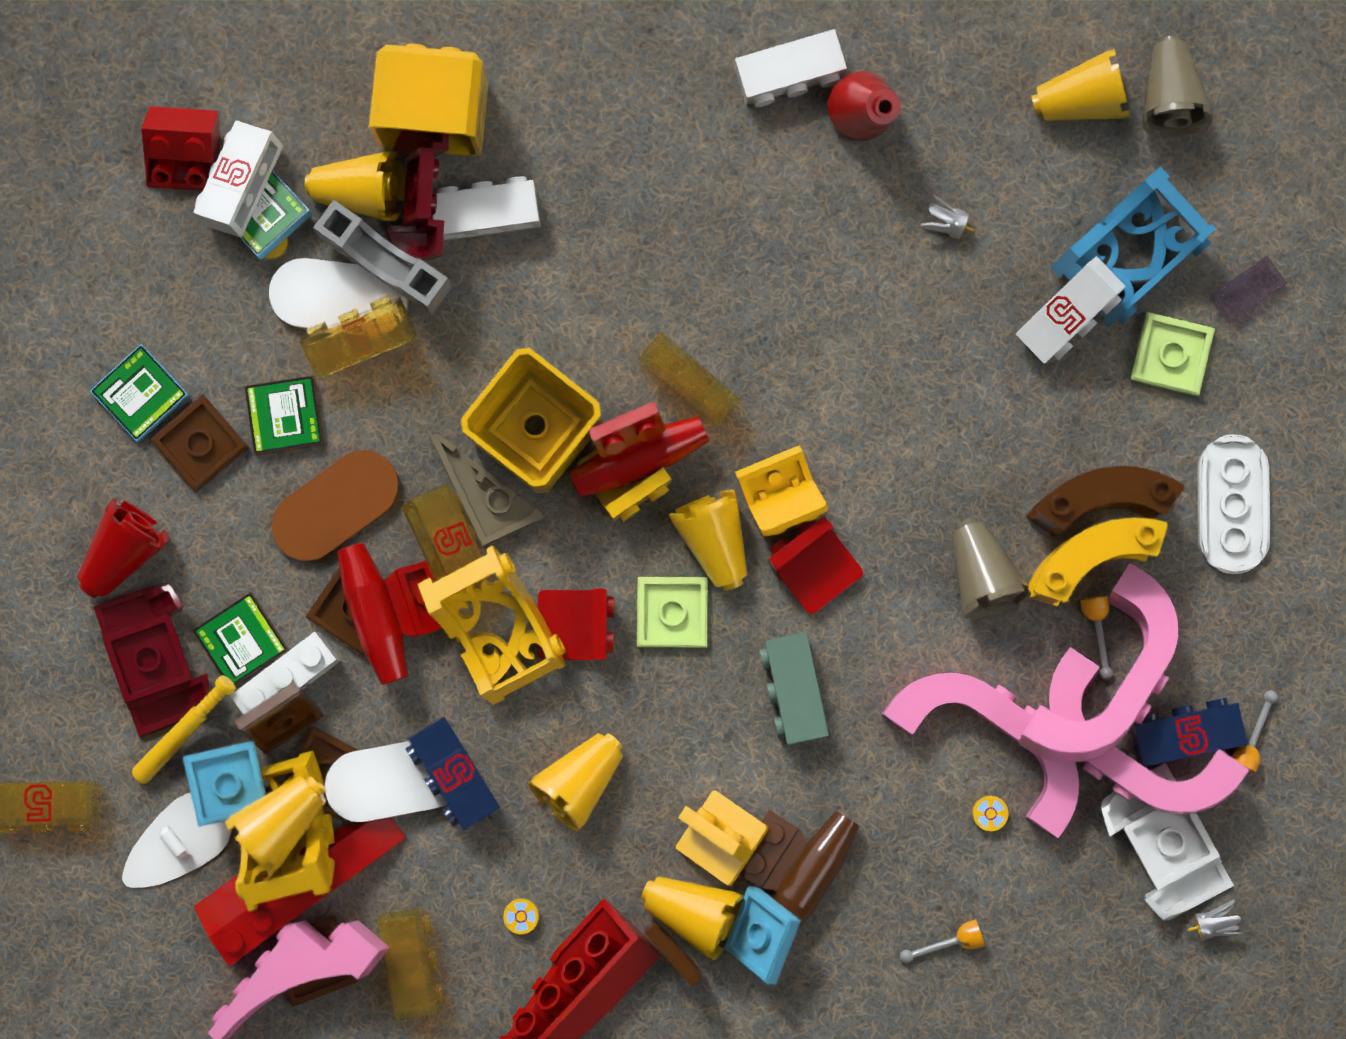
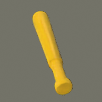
M219 676L215 681L216 686L205 696L204 700L196 707L193 706L133 767L131 773L137 782L141 784L150 782L207 719V714L210 713L214 706L226 695L230 696L235 692L236 687L229 678Z

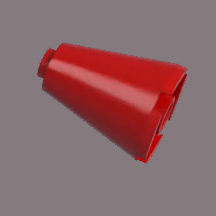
M868 71L852 72L843 77L833 86L828 98V116L831 122H833L840 134L855 141H867L880 136L894 122L900 112L899 98L890 85L879 75Z
M113 498L106 506L77 575L80 589L93 598H96L98 595L106 597L165 547L169 541L168 533L164 529L161 533L154 529L152 525H155L157 521L140 508L126 501H123L119 506L117 505V499Z

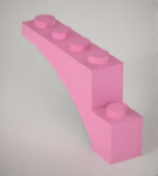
M306 920L293 924L290 922L278 933L276 939L279 942L272 951L267 950L255 963L257 970L250 979L246 977L235 988L233 994L236 997L229 1006L227 1004L224 1005L214 1015L212 1021L215 1024L208 1034L213 1039L231 1038L242 1024L263 1005L302 983L338 975L352 974L356 979L367 976L390 947L359 920L347 924L341 923L329 937L332 943Z

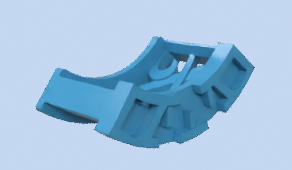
M1161 166L1050 267L1059 277L1064 274L1071 280L1082 267L1084 268L1096 256L1103 261L1105 256H1100L1097 253V248L1100 245H1106L1110 248L1111 255L1106 266L1126 287L1123 289L1124 298L1107 315L1102 310L1100 311V314L1106 319L1103 323L1107 327L1117 319L1123 324L1138 310L1134 304L1187 255L1192 252L1197 257L1212 243L1207 237L1216 230L1213 224L1209 225L1167 180L1170 176ZM1155 190L1174 209L1173 211L1164 215L1162 205ZM1135 213H1141L1144 217L1143 222L1151 216L1152 223L1143 227H1135L1132 224V216ZM1178 215L1195 232L1194 236L1184 243H1179L1175 239V234L1183 230V227L1174 226L1168 230L1166 227V222ZM1116 226L1123 232L1131 235H1142L1154 230V250L1149 267L1141 269L1113 267L1119 252L1117 239L1112 233ZM1166 249L1179 253L1162 269ZM1149 280L1134 294L1130 281Z

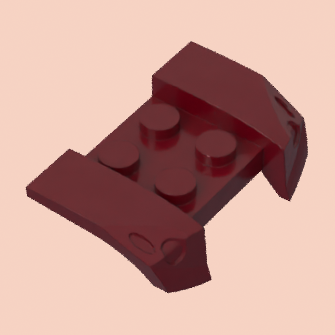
M402 130L392 152H397L398 154L394 158L406 159L402 226H386L389 242L414 258L433 260L443 255L444 220L431 219V215H435L437 208V195L432 193L433 180H437L439 174V159L434 157L449 150L450 134Z
M168 583L153 585L93 607L102 631V640L121 694L131 713L140 738L177 724L193 706L196 707L210 692L208 673L196 678L192 677L171 618L172 614L182 611L184 606Z

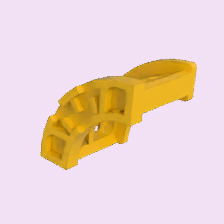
M1124 518L1104 522L1084 530L1063 542L1042 561L1028 583L1031 591L1029 598L1058 607L1060 601L1067 602L1072 591L1080 579L1099 563L1115 559L1146 562L1148 556H1158L1168 524L1153 519Z
M494 546L486 549L487 555L436 582L428 578L419 583L418 586L429 614L440 624L450 639L456 637L457 642H461L466 651L461 653V657L477 686L479 694L492 705L503 701L509 693L557 668L565 667L566 664L562 655L566 653V650L558 635L552 636L535 602L515 573L516 568L507 553L501 555ZM493 573H496L499 578L495 582L486 580V577ZM481 580V589H475L473 584ZM505 587L508 588L511 594L503 591ZM468 601H471L473 613L467 616L462 615L459 610L462 608L469 609ZM480 601L498 603L515 610L513 630L508 643L494 633H472L471 629L476 625L480 617ZM527 618L533 629L525 630ZM488 643L493 644L502 651V654L500 656L499 651L494 647V653L487 655L483 651V646ZM532 643H536L543 649L546 659L527 669L517 657L518 651L525 658L534 659L535 654L530 651L529 646ZM513 665L518 674L499 683L498 681L508 671L510 666Z
M313 750L301 753L299 757L260 767L262 779H267L273 791L300 775L305 776L307 779L313 775L325 788ZM294 773L281 786L274 778L283 774ZM323 806L306 829L307 832L302 835L282 866L275 873L270 872V863L263 867L241 845V865L236 881V891L240 900L245 901L249 911L256 910L259 903L313 890L315 896L329 892L334 872V860L328 857V845L334 843L331 814L324 815ZM306 846V854L304 856L300 855V850ZM265 874H268L265 881H262L263 876Z

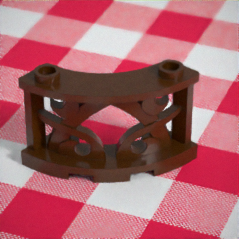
M1134 466L1103 467L1082 473L1066 481L1044 496L1030 510L1026 517L1052 536H1056L1061 529H1066L1080 515L1103 508L1127 510L1146 519L1154 520L1157 515L1166 514L1185 486L1167 475L1146 468Z

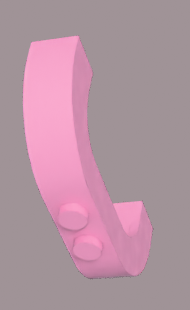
M1129 563L1112 590L1109 604L1128 614L1138 624L1143 635V651L1107 709L1096 718L1088 721H1071L1058 716L1040 705L1019 741V745L1038 756L1058 762H1081L1105 754L1125 737L1134 721L1139 724L1143 722L1152 707L1146 703L1152 692L1159 695L1169 679L1164 672L1173 657L1177 645L1178 620L1176 612L1163 587L1153 577Z
M1071 647L1065 653L1053 674L1049 692L1050 711L1067 720L1085 721L1082 715V700L1086 690L1100 672V667ZM1116 747L1099 757L1083 761L1085 765L1082 768L1099 781L1104 776L1115 785L1112 790L1127 801L1134 797L1155 810L1171 814H1192L1218 805L1236 790L1249 769L1219 749L1199 775L1190 780L1173 782L1158 777Z
M940 673L926 676L907 685L891 700L881 715L908 734L913 735L926 715L937 706L946 703L961 704L1019 743L1022 733L1033 718L1036 710L1028 705L1025 709L1019 707L1013 702L1016 696L1000 685L994 689L975 677L958 673ZM1031 752L1041 765L1043 787L1038 799L1025 817L1053 837L1059 838L1070 822L1077 805L1079 795L1077 767L1075 762L1049 760Z

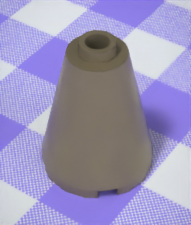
M1177 36L1164 37L1153 47L1142 117L1143 129L1151 135L1152 129L1161 131V137H1183L1201 131V124L1207 122L1208 126L1212 124L1213 113L1188 43L1180 40Z
M971 518L956 525L957 530L952 533L961 606L965 619L969 616L971 620L987 618L1006 611L1005 606L1012 600H1015L1016 605H1019L1028 599L1031 595L1029 586L985 522H977L975 518Z

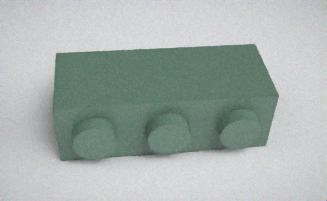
M807 632L765 640V648L759 649L763 670L770 669L773 683L767 684L770 703L778 704L780 717L774 718L778 739L785 738L788 745L829 736Z

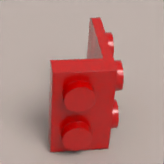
M825 516L819 520L815 519L804 522L797 528L801 534L791 542L786 537L770 549L773 556L767 561L809 614L816 613L863 575V569L832 531L833 526Z
M592 588V590H542L538 593L537 608L552 636L557 634L566 650V653L562 655L564 660L607 661V653H614V632H608V617L614 618V596H608L607 588ZM537 644V656L545 660V653L541 646Z

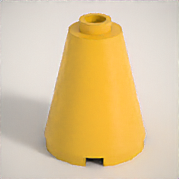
M1115 49L1108 50L1038 86V94L1031 96L1036 116L1043 114L1044 121L1124 119L1131 117L1129 110L1122 112L1121 104L1126 103L1127 98L1119 64L1111 65L1110 57L1116 56Z
M385 151L314 167L305 178V192L307 195H310L313 202L329 206L335 200L353 213L383 221H396L402 211L396 210L397 199L404 201L405 176L402 162H395L394 157L398 156L397 152Z
M733 489L721 491V499L716 500L715 497L708 495L675 509L676 513L669 514L672 524L715 587L722 586L724 591L743 585L742 579L748 575L738 500Z
M597 733L532 777L527 786L542 805L546 803L555 811L552 814L558 820L574 831L580 830L587 822L623 758L620 750L623 747L611 734L607 733L603 736Z
M300 775L234 813L225 823L229 830L236 826L240 831V834L235 837L238 842L263 867L270 863V872L275 873L282 866L326 802L322 795L326 792V789L313 775L308 779Z
M658 876L655 881L649 880L641 895V899L645 901L644 909L711 960H716L722 953L724 948L718 945L720 941L729 937L741 906L739 901L744 898L743 895L737 892Z

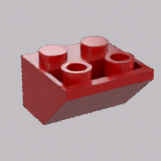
M149 106L141 128L147 187L203 191L209 179L210 169L219 157V111Z

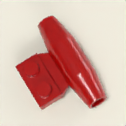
M653 401L589 429L588 431L598 454L571 470L570 475L579 496L585 497L624 487L656 473L663 467L664 469L668 468L710 441L699 416L664 424Z
M364 543L351 545L337 551L343 593L361 647L381 685H386L408 677L402 635L417 638L443 629L429 614L418 586L419 583L428 578L436 582L429 560L396 569L384 580Z

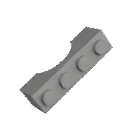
M335 200L332 201L313 227L321 240L430 315L435 312L452 288L446 276L421 259L414 258L392 245L368 226L360 217Z

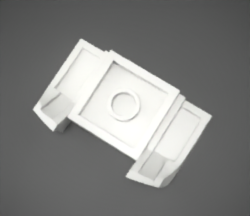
M1166 762L1149 770L1164 780L1176 782ZM1114 791L1103 799L1101 809L1109 836L1114 835L1121 829L1125 832L1155 887L1154 890L1145 894V901L1163 920L1173 919L1234 886L1221 863L1222 861L1217 849L1197 813H1165L1143 804L1134 797L1127 801Z

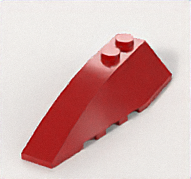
M387 817L366 822H353L333 831L334 843L328 845V857L334 860V872L331 887L327 893L315 896L314 891L309 890L259 903L256 910L249 911L245 901L240 900L236 891V881L239 876L237 874L196 904L194 908L208 938L227 965L231 966L282 930L285 925L297 919L407 837L394 819ZM306 846L300 850V855L304 856L306 854ZM265 874L263 876L262 881H265L268 874Z
M603 898L555 950L550 958L554 964L543 979L537 978L531 988L535 991L525 1008L519 1007L512 1017L514 1020L513 1027L507 1036L501 1035L499 1039H580L622 999L659 959L661 954L643 933Z

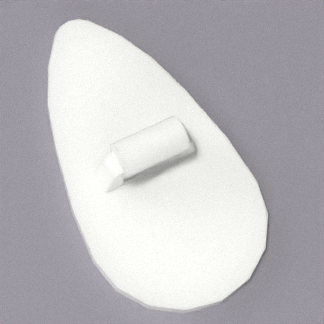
M187 793L175 799L164 809L142 834L125 863L122 881L130 888H145L163 884L193 871L221 853L229 842L232 828L229 830L225 821L198 827L191 793Z

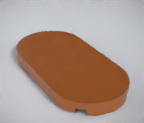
M369 450L354 451L343 456L279 504L272 519V534L277 546L286 555L301 561H316L332 553L392 508L397 498L399 478L394 466L384 456Z

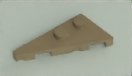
M436 433L430 436L482 547L543 519V515L539 510L533 508L520 498L517 493L498 481L490 472L458 450L450 441Z

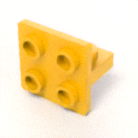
M714 790L697 812L685 806L678 818L688 824L689 827L677 843L676 849L720 881L731 886L769 828Z

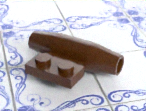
M768 810L761 822L767 825L769 830L739 874L760 889L776 891L773 899L800 920L798 929L813 914L843 867L860 827L837 811L831 815L807 842L800 829Z

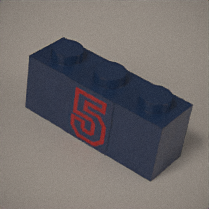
M1227 698L1207 701V709L1193 711L1192 705L1171 709L1173 716L1159 719L1158 712L1147 714L1141 724H1133L1130 728L1137 762L1145 767L1215 752L1219 749L1224 750L1248 745L1239 704H1228Z
M445 716L440 717L406 738L410 743V746L405 748L406 752L415 766L421 763L429 775L424 778V781L434 797L438 794H441L447 806L442 810L452 827L459 824L465 830L500 808Z

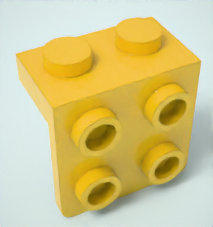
M799 445L735 471L747 506L763 536L781 534L789 527L804 521L817 519L828 510L826 501L813 481L804 453Z
M597 449L578 462L577 467L598 454ZM663 467L656 473L624 487L595 495L613 521L621 518L624 522L640 511L638 505L648 498L654 502L669 491L667 486L672 482Z

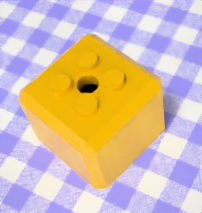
M386 44L376 53L369 129L378 146L393 149L402 130L450 134L449 150L445 154L482 156L489 81L483 62L475 52H464L454 47L431 49L420 44H406V46Z
M521 348L516 349L461 418L462 432L468 440L535 493H545L553 488L591 440L588 430L603 424L600 403L532 349ZM533 416L541 417L545 421V429L539 435H530L525 429L527 420Z

